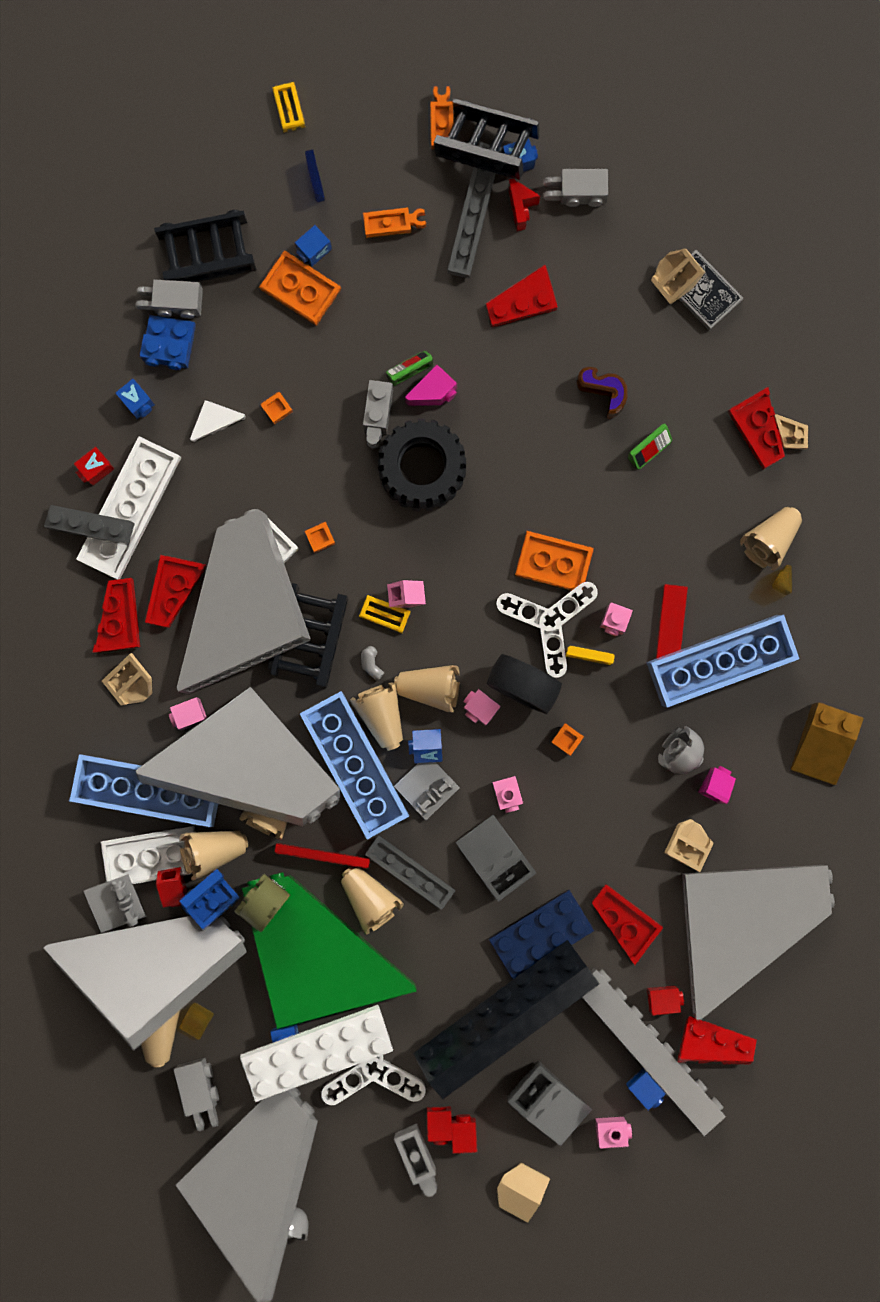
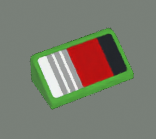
M423 351L386 371V374L393 386H396L433 366V358L427 351Z
M662 424L629 453V461L638 470L672 442L667 425Z

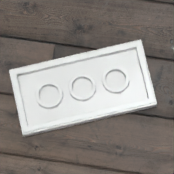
M195 826L101 841L106 882L129 874L132 884L157 880L158 871L177 867L182 868L184 876L191 875L192 873L187 874L182 862L180 848H184V841L179 842L181 834L196 832Z

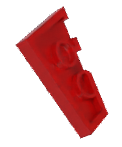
M546 265L486 303L491 327L558 309Z
M769 387L728 410L730 417L763 470L785 457L780 433L774 418V408L769 397Z
M160 555L145 623L170 628L207 565Z
M126 578L108 581L102 607L104 610L101 623L98 625V637L96 645L94 644L93 653L140 648L134 579Z
M606 883L592 901L597 912L612 931L633 964L636 965L663 929V926Z
M689 1016L686 1019L677 1063L698 1061V1063L721 1062L722 1064L750 1065L754 1059L757 1039L703 1020H696L694 1017Z

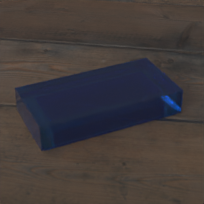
M313 149L307 150L305 157L315 199L317 202L325 201L314 151Z

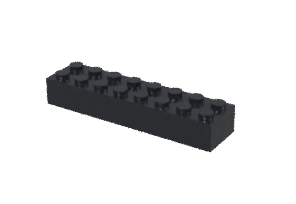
M566 940L432 1040L421 1046L413 1054L428 1083L443 1100L597 987L599 982L570 942Z

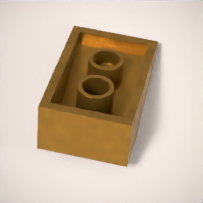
M820 702L812 704L790 770L836 785L856 743L864 718Z

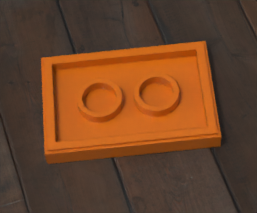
M285 250L259 286L261 291L317 326L341 291V286Z
M526 531L515 576L572 591L585 582L594 548Z

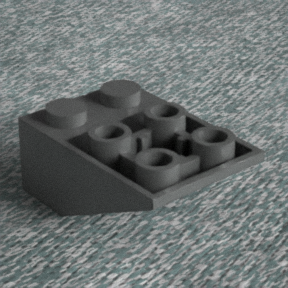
M494 815L455 842L498 902L536 874V871Z
M540 1061L534 1064L507 1096L510 1105L560 1146L592 1110Z

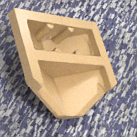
M687 249L669 252L659 262L651 281L669 304H672L692 290L705 274V271Z
M132 653L102 680L103 684L120 705L144 702L152 695V677Z
M689 819L677 824L664 853L672 859L701 872L714 843L708 838L700 824Z
M519 1163L515 1168L503 1175L497 1187L499 1207L529 1222L542 1201L550 1178L523 1163Z

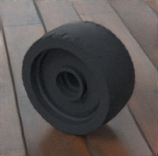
M505 654L500 655L487 681V685L497 692L543 714L549 713L562 687L561 682L547 673Z

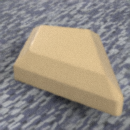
M776 414L774 418L783 448L808 449V425Z

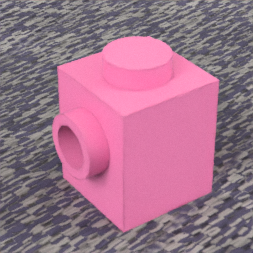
M402 580L387 584L389 607L411 608L426 604L423 581Z
M610 603L607 606L600 627L605 629L604 632L610 635H623L633 610Z
M479 689L476 693L471 691L463 701L466 703L464 707L467 711L465 716L474 723L479 720L485 726L501 707Z
M197 697L170 707L172 712L169 714L170 721L173 727L177 726L178 730L193 727L207 719L202 702Z
M516 776L492 782L499 810L505 809L506 813L519 810L518 805L523 804Z
M624 1117L595 1118L599 1148L628 1147V1139H632L631 1124H627Z

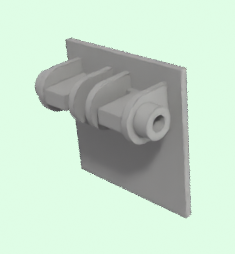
M436 762L418 763L394 786L425 820L460 788Z
M129 874L84 890L101 933L124 924H128L129 927L134 926L138 923V919L146 917Z

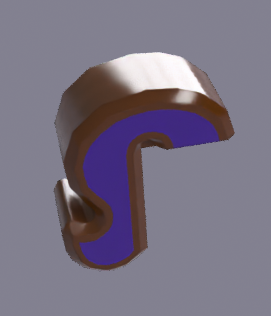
M596 367L583 368L577 378L579 390L609 396L610 402L606 419L619 415L628 397L627 385L623 378L612 373L597 377L598 369Z

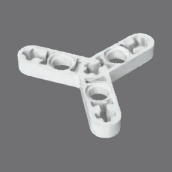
M584 582L549 609L513 594L505 593L497 599V608L508 616L541 629L547 673L552 677L558 678L567 671L562 625L591 604L597 598L598 592L593 583ZM583 587L587 589L592 587L593 591L591 594L593 597L590 599L587 596L581 600L584 604L580 607L578 601L572 595L576 593L579 597L583 593ZM510 597L511 603L518 605V601L523 603L519 607L518 615H514L513 613L516 610L511 607L504 610V605L501 604V601L507 600ZM567 600L573 601L576 607L574 612L570 614L562 610V604ZM524 607H534L536 613L532 619L523 617L522 610ZM558 607L559 612L566 618L561 621V618L558 617L554 621L556 624L554 627L550 625L546 627L544 625L546 622L545 617L547 615L550 617L556 615L557 613L553 610ZM552 637L560 641V647L556 651H551L547 648V641ZM562 652V658H557L558 663L563 664V669H560L559 674H555L554 670H550V666L554 665L553 658L548 659V654L555 655Z
M383 1055L354 1065L328 1082L322 1090V1099L328 1105H336L374 1081L410 1101L417 1102L425 1096L426 1087L421 1079L384 1060ZM377 1062V1068L382 1071L384 1066L388 1067L384 1073L383 1080L378 1078L381 1075L380 1072L376 1070L373 1073L369 1072L367 1063ZM397 1072L401 1077V1081L397 1085L390 1084L387 1080L389 1073ZM349 1074H356L359 1077L360 1082L357 1086L351 1087L347 1084L346 1077ZM405 1077L409 1079L407 1081L408 1085L412 1087L415 1084L419 1085L420 1094L411 1095V1089L406 1086L404 1091L400 1089L404 1084ZM341 1080L344 1089L348 1092L344 1093V1090L341 1089L338 1091L336 1099L332 1096L328 1098V1088L331 1087L332 1090L340 1087L338 1081Z

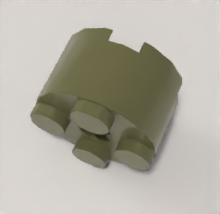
M265 874L256 883L257 887L252 888L243 899L247 903L242 901L234 911L260 932L265 929L290 896L283 887Z

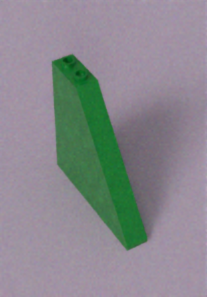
M284 872L270 875V878L283 887L290 896L262 932L252 927L277 1029L417 991L416 984L294 877L291 875L284 876ZM259 879L248 881V886L242 888L244 898L252 888L257 887L256 883Z

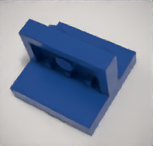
M216 869L180 900V904L188 916L190 915L198 926L205 930L235 904L240 897L224 880L219 870Z

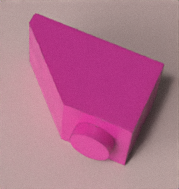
M436 365L405 396L406 404L409 406L442 405L445 401L450 402L457 394L455 391L457 383L441 367Z
M719 766L718 769L715 767L710 768L698 793L718 804H727L736 778L730 776L732 772L722 766Z

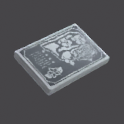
M695 250L691 255L705 271V274L694 288L680 297L679 300L710 331L743 300V297Z

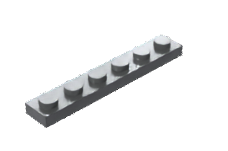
M481 142L479 144V147L489 149L491 146ZM473 168L448 266V274L470 279L496 173Z

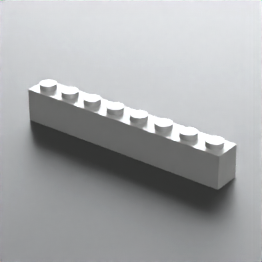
M594 967L590 971L599 982V985L584 995L583 999L704 1136L708 1134L726 1117L721 1112L724 1107L715 1097L710 1099L705 1094V1091L708 1090L699 1078L694 1081L690 1077L689 1073L692 1070L685 1063H677L676 1059L672 1056L676 1052L667 1042L661 1044L656 1038L659 1033L650 1023L646 1026L640 1020L643 1015L634 1005L630 1008L625 1003L627 997L619 987L614 990L610 986L611 978L604 970L601 969L598 972Z

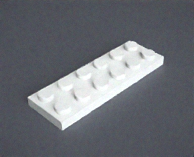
M138 437L99 515L129 520L135 523L129 545L87 537L76 560L117 580L120 579L181 457L142 437Z
M376 1005L241 1054L240 1057L255 1102L387 1054L392 1052L393 1049L380 1008Z

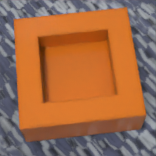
M277 392L260 404L274 425L293 412L280 392Z
M326 522L305 531L314 553L336 544Z
M564 723L551 743L571 756L584 736Z

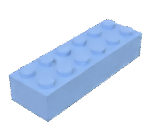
M775 615L646 663L661 705L663 707H670L799 660V656L785 616Z
M342 691L300 713L367 839L409 817L405 806Z
M79 754L70 802L214 827L218 803L140 783L135 771L142 765Z

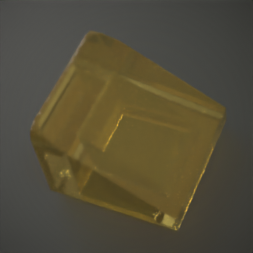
M789 564L781 569L772 584V588L786 596L792 593V566Z
M193 1003L179 1028L200 1040L214 1014L199 1004Z

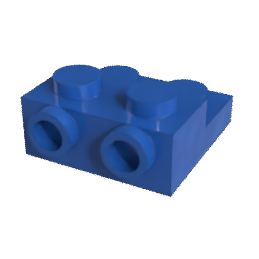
M149 315L147 331L143 335L140 352L143 362L157 367L159 364L167 365L168 368L174 370H181V367L188 368L196 326L195 322Z

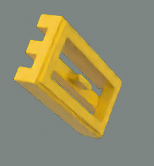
M294 82L272 87L283 132H287L291 128L296 130V127L300 126L304 128L305 123ZM287 89L292 91L299 118L297 121H294ZM279 91H283L290 119L289 123L285 121L278 94Z
M367 595L359 617L403 634L411 611L403 608L389 607L388 602ZM372 602L404 614V617L400 618L369 606V603ZM370 611L401 623L400 627L365 613Z
M568 646L566 650V657L612 665L615 657L611 653L575 646Z

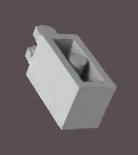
M562 169L561 177L543 179V185L547 187H561V191H546L543 193V198L547 201H561V204H566L569 207H576L580 204L598 207L606 204L608 198V169Z
M153 280V287L137 288V294L152 296V301H137L136 307L138 309L154 310L161 317L180 315L183 318L192 319L194 316H201L203 289L199 282Z
M369 380L363 427L364 432H367V445L372 449L380 446L382 434H387L393 395V384L389 382Z
M204 1057L177 1065L174 1068V1073L185 1116L193 1115L197 1130L202 1131L204 1130V1120L201 1112L208 1111L210 1124L213 1127L218 1126L219 1122L215 1106L217 1105L216 1101H219L217 1087L212 1086L211 1077H213L211 1064L207 1063Z
M416 1123L396 1132L394 1140L413 1185L419 1183L423 1193L427 1197H433L437 1190L434 1177L436 1175V1167Z

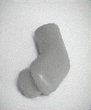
M368 646L361 653L362 669L378 681L384 675V672L375 665L376 648Z

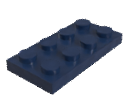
M567 890L489 938L511 977L515 979L519 974L526 971L566 940L572 945L592 933L594 929L571 891Z

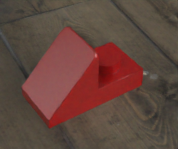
M509 179L508 191L516 231L525 230L526 222L530 221L528 207L538 205L540 196L515 179Z

